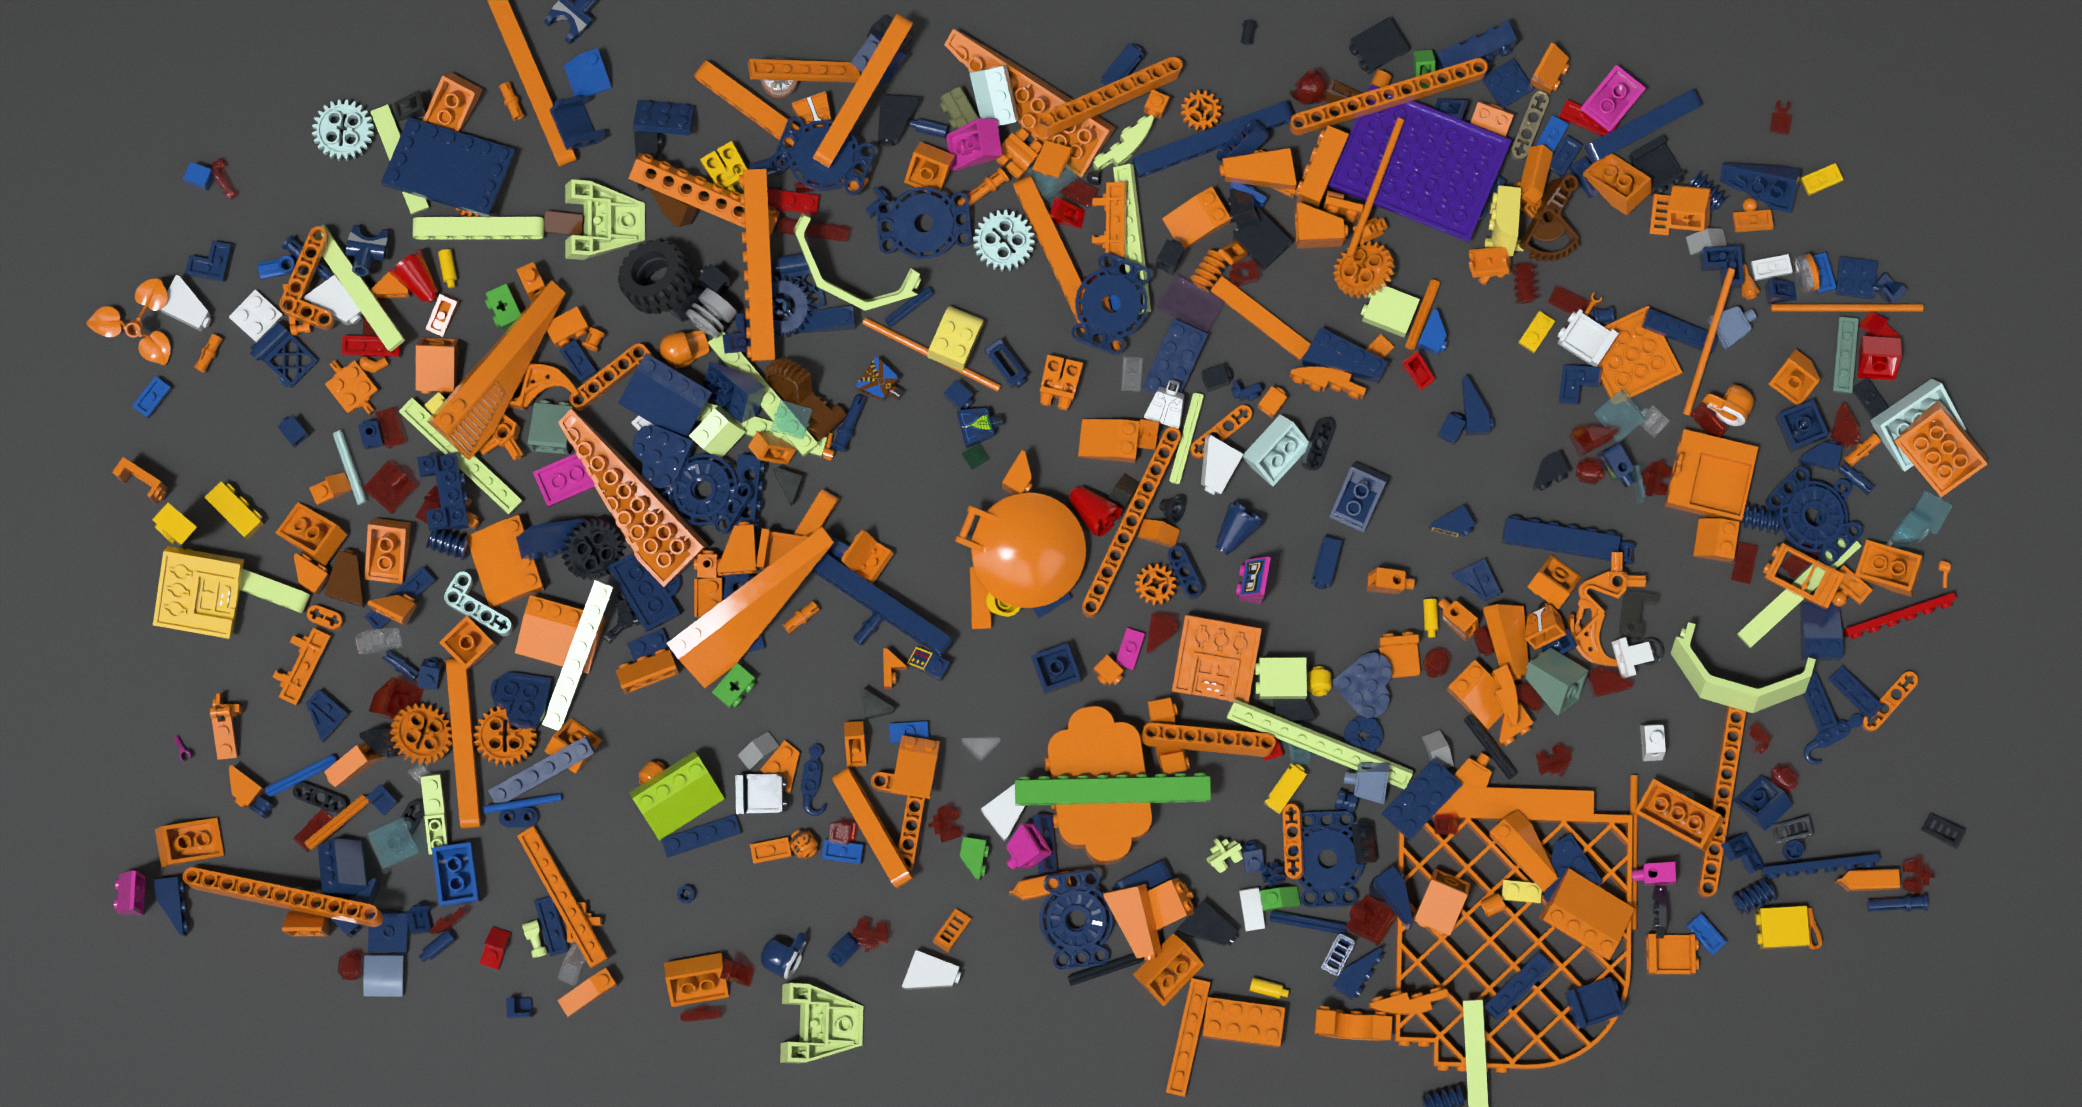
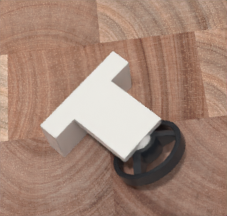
M1626 637L1611 642L1622 679L1636 675L1634 665L1642 663L1645 665H1655L1663 657V647L1655 639H1644L1639 644L1629 647ZM1653 642H1656L1660 647L1661 654L1659 658L1655 656V649L1652 647ZM1654 659L1656 660V662H1654V663H1646V662L1653 661Z

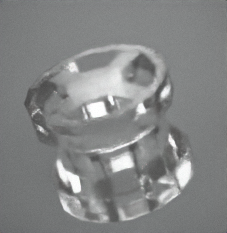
M418 761L413 769L407 771L420 785L422 775H431L422 764H418Z

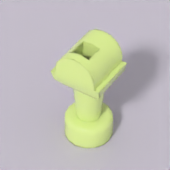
M538 920L522 924L526 939L531 941L534 948L531 951L532 957L537 958L548 954L546 947L541 946Z

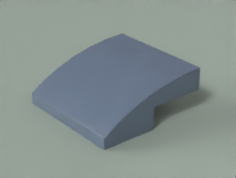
M364 955V996L403 997L404 955Z

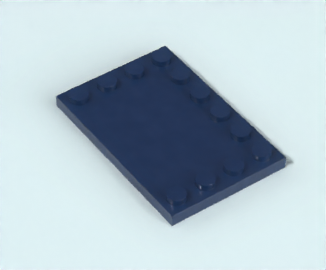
M408 117L381 184L382 186L489 218L516 152L515 149Z

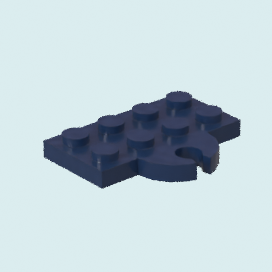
M634 553L608 566V570L645 632L680 615L679 610L671 599L679 589V576H676L672 582L663 587L637 560Z

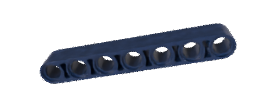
M1692 89L1584 146V149L1593 164L1697 109L1703 104L1695 89Z

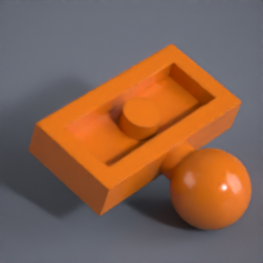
M1747 198L1743 201L1742 207L1746 212H1733L1732 218L1735 232L1773 230L1771 210L1755 211L1758 204L1753 198Z
M1843 565L1838 570L1845 574L1839 585L1842 591L1835 593L1832 603L1837 607L1845 605L1848 595L1860 605L1872 592V589Z

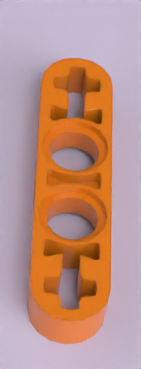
M1246 405L1237 407L1193 442L1190 448L1191 455L1197 459L1203 458L1204 448L1202 449V454L1200 452L1195 453V446L1201 447L1204 444L1202 440L1211 433L1218 434L1219 440L1222 442L1228 439L1250 421L1252 417L1251 409ZM1239 411H1247V418H1240L1238 422L1241 424L1238 425L1235 419L1239 417ZM1226 421H1230L1234 424V429L1226 431L1223 428V424Z
M1908 671L1902 674L1881 697L1879 702L1886 704L1889 710L1886 714H1882L1880 711L1876 714L1879 717L1874 721L1875 727L1867 726V718L1863 717L1862 727L1864 730L1872 732L1880 727L1917 685L1918 677L1915 673ZM1911 676L1913 678L1911 680L1913 684L1909 683L1904 689L1897 685L1898 683L1900 685L1905 683L1906 679L1904 677L1908 678ZM1897 689L1901 692L1899 700L1891 697L1892 690Z
M1288 804L1283 809L1285 873L1289 878L1297 880L1304 874L1301 809L1295 804ZM1291 808H1293L1294 811H1297V813L1293 815V821H1297V824H1287L1288 821L1291 822V816L1287 814L1288 812H1291ZM1291 827L1298 829V834L1295 837H1289L1288 830ZM1292 846H1297L1299 849L1298 854L1294 857L1290 856L1289 849ZM1289 860H1299V862H1295V867L1299 869L1296 875L1290 872L1293 869V863L1289 862Z

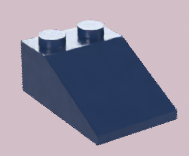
M1354 462L1350 467L1329 517L1364 533L1389 477Z
M1800 603L1801 660H1807L1809 657L1816 659V661H1840L1843 658L1840 608L1833 603H1830L1826 610L1813 603Z

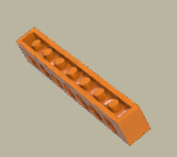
M639 153L628 179L745 228V224H741V213H744V211L739 212L736 209V206L744 208V205H740V193L736 191L730 192L720 184H711L701 176L695 177L684 169L671 167L668 162L657 161L649 154ZM648 169H654L657 174H650ZM671 176L674 182L667 181L665 177ZM683 184H689L692 189H685ZM701 191L708 192L709 197L702 196ZM718 199H725L727 204L719 203ZM768 206L769 237L780 214L771 206Z

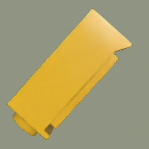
M1290 764L1269 794V799L1264 801V804L1280 814L1307 776L1304 773L1305 769L1298 764H1295V766Z

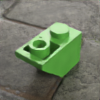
M963 837L960 859L975 880L980 881V876L984 877L986 865L982 864L983 858L988 857L989 846H986V840Z

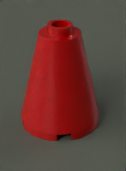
M417 249V255L414 256L411 253L395 265L396 270L389 269L388 271L422 302L427 301L430 303L437 298L436 293L438 289L421 250Z
M1083 486L1075 487L1070 492V502L1096 537L1097 535L1099 537L1105 535L1113 528L1114 524L1112 522L1115 518L1119 520L1121 517V507Z

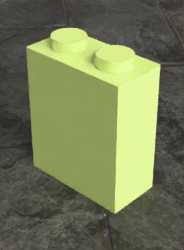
M1383 286L1380 287L1381 292L1374 291V296L1369 293L1368 298L1371 299L1368 305L1364 304L1361 315L1364 316L1362 321L1405 338L1420 299Z
M1260 658L1259 663H1255V675H1259V682H1256L1255 688L1256 694H1259V699H1306V658Z

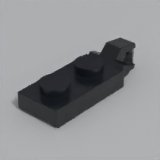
M1654 886L1652 899L1655 901L1653 904V914H1656V918L1653 919V930H1656V938L1663 939L1667 927L1666 887Z

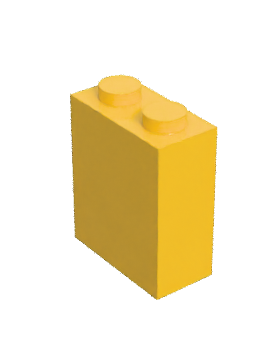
M1807 906L1762 908L1757 910L1755 924L1759 925V933L1756 934L1757 944L1760 945V949L1807 947L1810 945Z

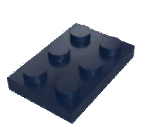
M638 100L633 130L690 136L694 105Z

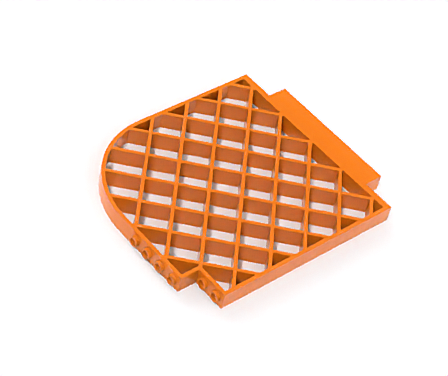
M1460 787L1431 819L1464 820V822L1445 840L1426 823L1423 828L1439 845L1420 863L1404 848V836L1398 831L1397 870H1400L1403 874V857L1415 867L1405 876V882L1417 871L1429 882L1431 875L1422 866L1443 848L1463 869L1455 877L1460 878L1466 872L1486 895L1467 913L1461 909L1459 915L1462 918L1455 923L1452 930L1453 932L1465 920L1485 941L1466 961L1445 940L1448 936L1447 934L1441 936L1435 932V929L1430 927L1426 929L1437 941L1417 959L1402 944V932L1406 927L1402 926L1401 920L1396 915L1395 992L1401 990V980L1415 967L1436 988L1441 987L1442 990L1464 968L1484 989L1475 1000L1482 999L1487 993L1493 998L1497 993L1492 988L1511 970L1517 974L1520 971L1517 964L1535 947L1557 968L1538 987L1534 984L1530 988L1533 992L1514 1010L1510 1008L1506 1012L1508 1016L1489 1034L1484 1030L1485 1043L1488 1042L1508 1063H1486V1072H1488V1069H1496L1497 1073H1507V1069L1535 1070L1563 1064L1588 1051L1610 1030L1618 1017L1607 1020L1608 1023L1593 1041L1589 1042L1564 1016L1570 1010L1569 1005L1560 1012L1540 991L1559 972L1576 989L1583 987L1565 966L1584 948L1605 969L1592 983L1600 981L1609 974L1622 987L1619 999H1622L1624 1003L1627 997L1631 971V918L1621 938L1624 941V952L1609 965L1601 956L1583 945L1561 964L1541 943L1555 928L1551 926L1538 939L1518 918L1532 903H1526L1516 914L1505 905L1506 909L1503 912L1510 919L1491 937L1469 916L1481 905V901L1495 895L1494 892L1502 885L1503 880H1507L1511 875L1514 874L1521 882H1530L1518 870L1520 867L1518 865L1514 866L1495 846L1496 843L1491 841L1471 821H1502L1517 810L1529 822L1559 823V826L1541 842L1542 846L1561 828L1568 835L1571 833L1577 844L1583 849V853H1586L1606 873L1601 879L1603 883L1610 878L1625 893V903L1631 906L1632 815L1594 814V791ZM1567 823L1607 824V827L1587 845ZM1465 825L1487 846L1468 865L1447 844ZM1616 825H1625V835ZM1609 830L1625 845V857L1612 869L1591 849ZM1544 848V850H1545V852H1546V854H1547V856H1548V859H1549V861L1551 862V857H1552V856H1551V855L1549 854V852ZM1489 849L1510 870L1492 889L1470 868ZM1623 863H1625V883L1614 873ZM1541 893V903L1546 907L1547 904ZM1409 902L1411 913L1414 915L1412 917L1414 921L1417 909ZM1512 922L1533 943L1515 962L1493 941ZM1439 944L1461 965L1442 984L1420 963ZM1488 945L1509 966L1490 986L1469 965ZM1403 952L1413 964L1401 975ZM1624 958V974L1622 979L1613 968ZM1449 992V997L1446 999L1460 1014L1441 1032L1422 1013L1408 1015L1401 1023L1400 1015L1394 1014V1042H1399L1398 1046H1410V1043H1418L1420 1047H1430V1043H1433L1432 1067H1437L1438 1071H1449V1067L1457 1068V1071H1466V1056L1463 1057L1443 1036L1464 1017L1463 1007ZM1535 995L1556 1016L1538 1035L1516 1014ZM1416 1015L1436 1037H1400V1028ZM1511 1018L1532 1039L1513 1059L1492 1038ZM1559 1020L1585 1046L1575 1054L1561 1060L1540 1040ZM1438 1040L1459 1062H1438ZM1535 1043L1553 1061L1533 1065L1515 1064Z

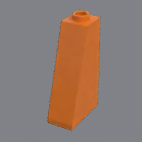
M1290 148L1223 158L1222 165H1219L1220 175L1224 176L1225 182L1289 190L1296 189L1297 184Z
M1496 604L1483 607L1499 667L1507 664L1513 680H1521L1522 676L1527 674L1526 667L1528 664L1524 606Z
M1146 884L1104 893V898L1136 958L1144 957L1145 960L1156 958V954L1161 953L1162 950Z

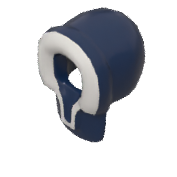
M800 932L790 948L774 939H770L761 952L760 958L763 967L781 978L788 979L792 977L801 963V952L806 944V935Z

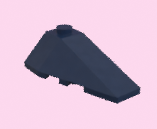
M1723 163L1720 181L1740 192L1744 191L1756 201L1759 199L1768 204V207L1771 209L1792 213L1799 188L1801 170L1785 166Z

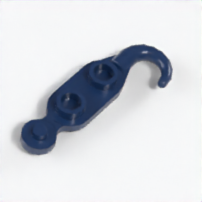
M1854 714L1847 722L1837 721L1838 726L1836 728L1818 733L1812 742L1805 746V760L1812 765L1820 764L1822 761L1813 760L1810 757V752L1815 748L1828 747L1849 735L1852 727L1858 728L1863 724L1862 716Z
M814 744L809 748L811 758L804 765L801 792L805 812L811 816H818L824 812L826 805L823 804L817 811L812 810L810 807L811 800L818 790L821 774V765L818 762V758L822 755V748Z

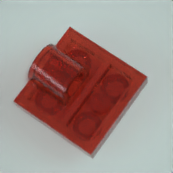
M388 460L363 487V490L392 515L417 488V485Z
M1365 895L1361 903H1355L1349 913L1351 919L1346 929L1379 946L1397 915L1390 907Z

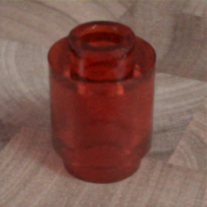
M1487 626L1474 631L1473 639L1479 653L1485 656L1495 653Z

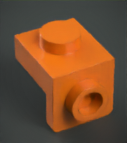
M1140 419L1138 448L1156 449L1159 422L1151 419Z
M216 693V698H213V707L223 708L230 705L232 718H236L237 714H242V706L240 704H223V695Z

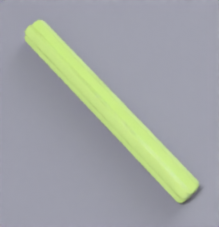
M1194 393L1192 396L1169 480L1173 484H1180L1204 399V395L1200 393Z

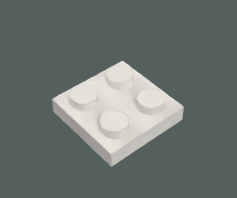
M256 290L229 316L255 342L276 321L279 322L284 317Z

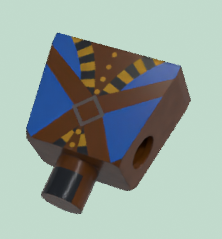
M878 357L874 358L855 385L856 390L882 402L888 396L898 401L904 392L896 386L899 377Z

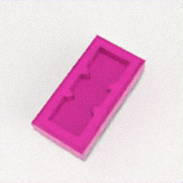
M1126 628L1116 664L1120 667L1134 670L1145 633Z

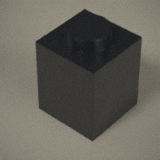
M1223 364L1201 371V377L1207 392L1229 385L1231 375L1229 369H1225Z

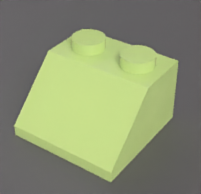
M717 406L690 434V437L705 451L722 458L746 431Z

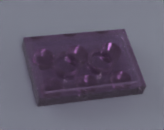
M1175 274L1156 308L1191 327L1208 333L1225 302Z

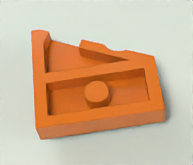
M784 740L760 771L764 774H784V778H787L788 787L784 791L789 794L792 789L800 752Z

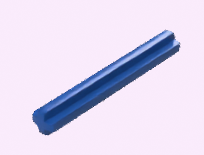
M331 754L265 787V791L269 797H272L328 769L337 760Z

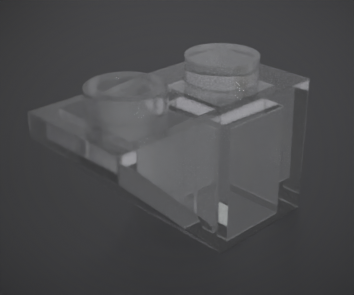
M399 628L372 629L355 636L359 655L378 653L403 646Z

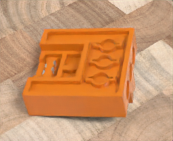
M1683 429L1678 442L1664 506L1711 518L1741 522L1758 447Z
M1185 614L1172 691L1217 698L1230 702L1236 699L1248 704L1262 628Z

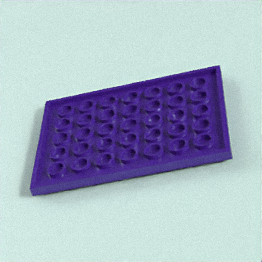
M1371 84L1368 92L1380 87ZM1385 94L1384 98L1387 100L1393 99V96L1391 94ZM1371 99L1366 100V103L1368 105L1375 104V102ZM1415 101L1356 118L1328 183V187L1366 202L1397 118H1402L1404 123L1373 205L1469 243L1511 140Z

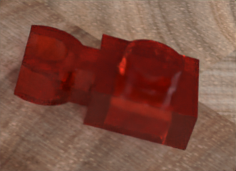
M1778 100L1775 104L1777 113L1771 114L1769 133L1788 135L1791 115H1786V112L1790 108V102L1786 103V108H1781L1779 106L1780 101Z

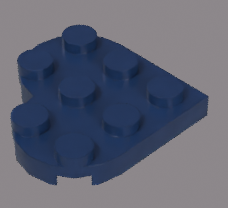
M658 426L641 427L634 437L632 451L637 458L644 462L642 477L655 488L665 489L672 484L674 485L682 473L694 441Z
M1375 652L1367 653L1333 679L1332 684L1358 714L1366 718H1375L1387 710L1390 702L1386 686L1391 680L1392 666L1383 655Z
M514 672L504 673V676L497 678V680L494 679L492 682L491 697L493 704L506 709V716L511 726L521 729H535L539 726L545 715L552 678Z

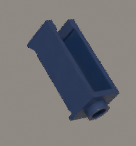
M1128 43L1103 74L1101 83L1106 86L1129 76L1140 61L1143 60L1144 54L1142 49L1135 44L1132 46Z
M1000 338L985 348L986 356L1011 389L1015 386L1019 388L1026 382L1027 373H1025ZM1002 349L1018 370V373L1013 377L1010 376L994 353Z
M1323 536L1311 584H1315V588L1323 590L1326 587L1330 588L1342 541Z

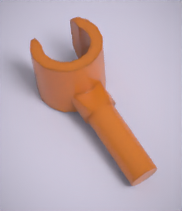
M1596 292L1592 293L1590 297L1591 302L1584 312L1585 315H1588L1592 308L1601 302L1602 296L1599 300H1594L1593 296Z
M828 433L827 444L823 449L822 455L823 458L829 461L832 460L835 453L834 450L830 449L833 433Z
M1940 561L1938 570L1943 571L1942 588H1947L1948 573L1951 568L1950 563L1946 561Z

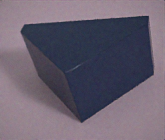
M1437 99L1434 109L1462 120L1468 101Z
M1771 279L1764 286L1767 304L1797 300L1794 282Z
M1566 629L1565 636L1542 646L1541 649L1545 652L1552 648L1564 655L1575 650L1577 644L1570 630Z

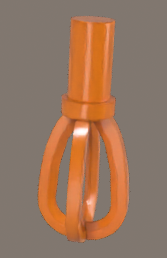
M1807 908L1809 948L1819 949L1822 946V936L1816 925L1813 909ZM1811 927H1813L1817 936V946L1812 944Z

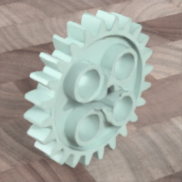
M347 99L344 104L340 100H338L337 105L330 102V108L324 105L325 112L318 111L321 117L314 118L318 124L312 125L313 129L317 130L312 132V135L317 137L314 139V142L319 144L318 149H324L323 154L325 156L330 153L331 159L337 155L338 161L341 160L342 156L348 161L349 155L356 159L355 153L357 152L363 155L361 149L368 150L366 143H372L369 136H374V133L370 131L374 128V125L368 124L372 121L371 117H367L368 111L362 112V105L356 108L355 101L349 105ZM347 114L344 124L346 130L343 131V145L339 146L342 139L340 130H343V117ZM337 116L340 118L335 124L330 122L333 117ZM352 119L359 120L355 126L349 125ZM337 135V139L335 141H328L329 136ZM350 137L356 138L353 144H348L347 139Z
M997 210V216L990 213V219L983 217L984 224L978 223L981 230L975 229V234L979 236L973 237V241L978 242L974 244V248L979 249L976 252L977 256L983 255L980 259L981 262L987 260V267L993 264V270L1000 266L1001 272H1003L1004 267L1011 271L1012 265L1018 269V262L1024 265L1025 261L1023 258H1030L1027 252H1033V248L1029 245L1035 244V241L1031 240L1034 237V233H1028L1031 231L1032 226L1026 227L1027 219L1021 222V214L1016 218L1014 211L1011 215H1008L1007 210H1005L1004 215H1001L1000 211ZM1002 224L1009 225L1010 229L1008 231H1002L1000 230V226ZM995 228L998 231L999 235H997L992 229ZM988 236H993L996 241L989 244L985 239ZM1000 236H1001L1003 239H1006V238H1007V244H1008L1013 250H1015L1016 253H1012L1011 250H1010V248L1007 246V244H1006L1005 242H1002V243H1001V238H1000ZM1020 238L1023 242L1020 245H1014L1012 240ZM1006 250L1008 255L1002 258L998 255V252Z

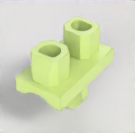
M1216 838L1213 840L1215 846L1210 849L1213 854L1206 858L1207 862L1221 873L1228 868L1224 860L1229 856L1234 863L1243 859L1240 851L1242 847L1235 840L1229 843L1227 839L1220 842Z

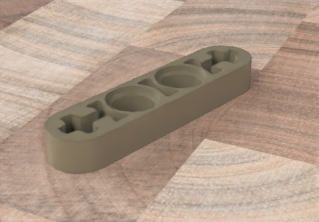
M1536 92L1530 101L1511 149V156L1517 161L1524 160L1528 155L1529 147L1532 145L1549 102V97L1545 92ZM1543 97L1542 101L1545 103L1542 102L1539 109H1536V99ZM1530 113L1537 114L1538 121H1529L1528 115ZM1523 130H1529L1532 134V137L1530 139H1524L1521 136V132ZM1522 142L1524 143L1522 152H1524L1525 154L1521 153L1519 156L1517 155L1516 150L1519 149L1520 144Z

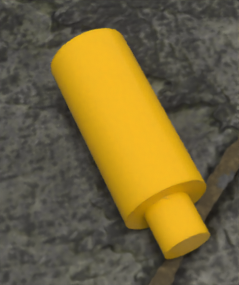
M441 250L438 252L443 282H447L448 288H454V281L457 280L452 250Z
M1437 599L1423 600L1424 631H1428V638H1435V631H1438Z
M1252 978L1249 991L1280 999V996L1288 997L1289 990L1283 989V985Z

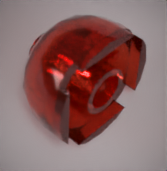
M1313 68V73L1309 70L1296 82L1295 86L1298 87L1295 91L1291 89L1289 93L1300 104L1311 105L1314 102L1318 104L1325 98L1324 92L1327 88V82L1317 68Z

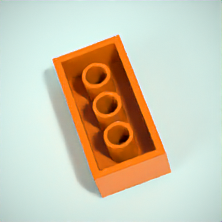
M1327 126L1326 131H1321L1317 142L1319 147H1314L1309 161L1311 164H1307L1302 179H1304V182L1300 180L1296 189L1297 203H1303L1316 209L1319 208L1348 139V133L1331 126Z
M1655 779L1650 783L1634 812L1644 820L1703 852H1706L1724 820L1720 814Z
M1208 997L1202 1038L1279 1048L1281 1045L1285 1008Z

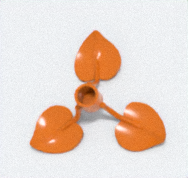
M159 278L148 279L137 288L135 300L137 303L144 305L137 319L130 320L126 325L123 320H120V313L117 309L111 306H103L86 322V325L91 330L105 337L119 335L122 331V324L129 337L145 336V338L141 339L138 346L139 353L143 358L161 365H166L169 360L171 347L168 337L160 331H154L150 336L148 333H143V324L140 321L147 307L156 311L162 309L167 303V291L162 280Z

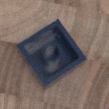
M1814 400L1781 412L1775 417L1790 453L1821 441L1829 435Z
M1068 643L1031 656L1044 695L1081 682Z

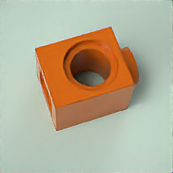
M1271 386L1257 408L1273 419L1286 402V393L1279 387L1274 388Z

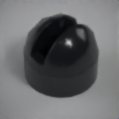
M1093 170L1087 174L1089 184L1100 185V170Z

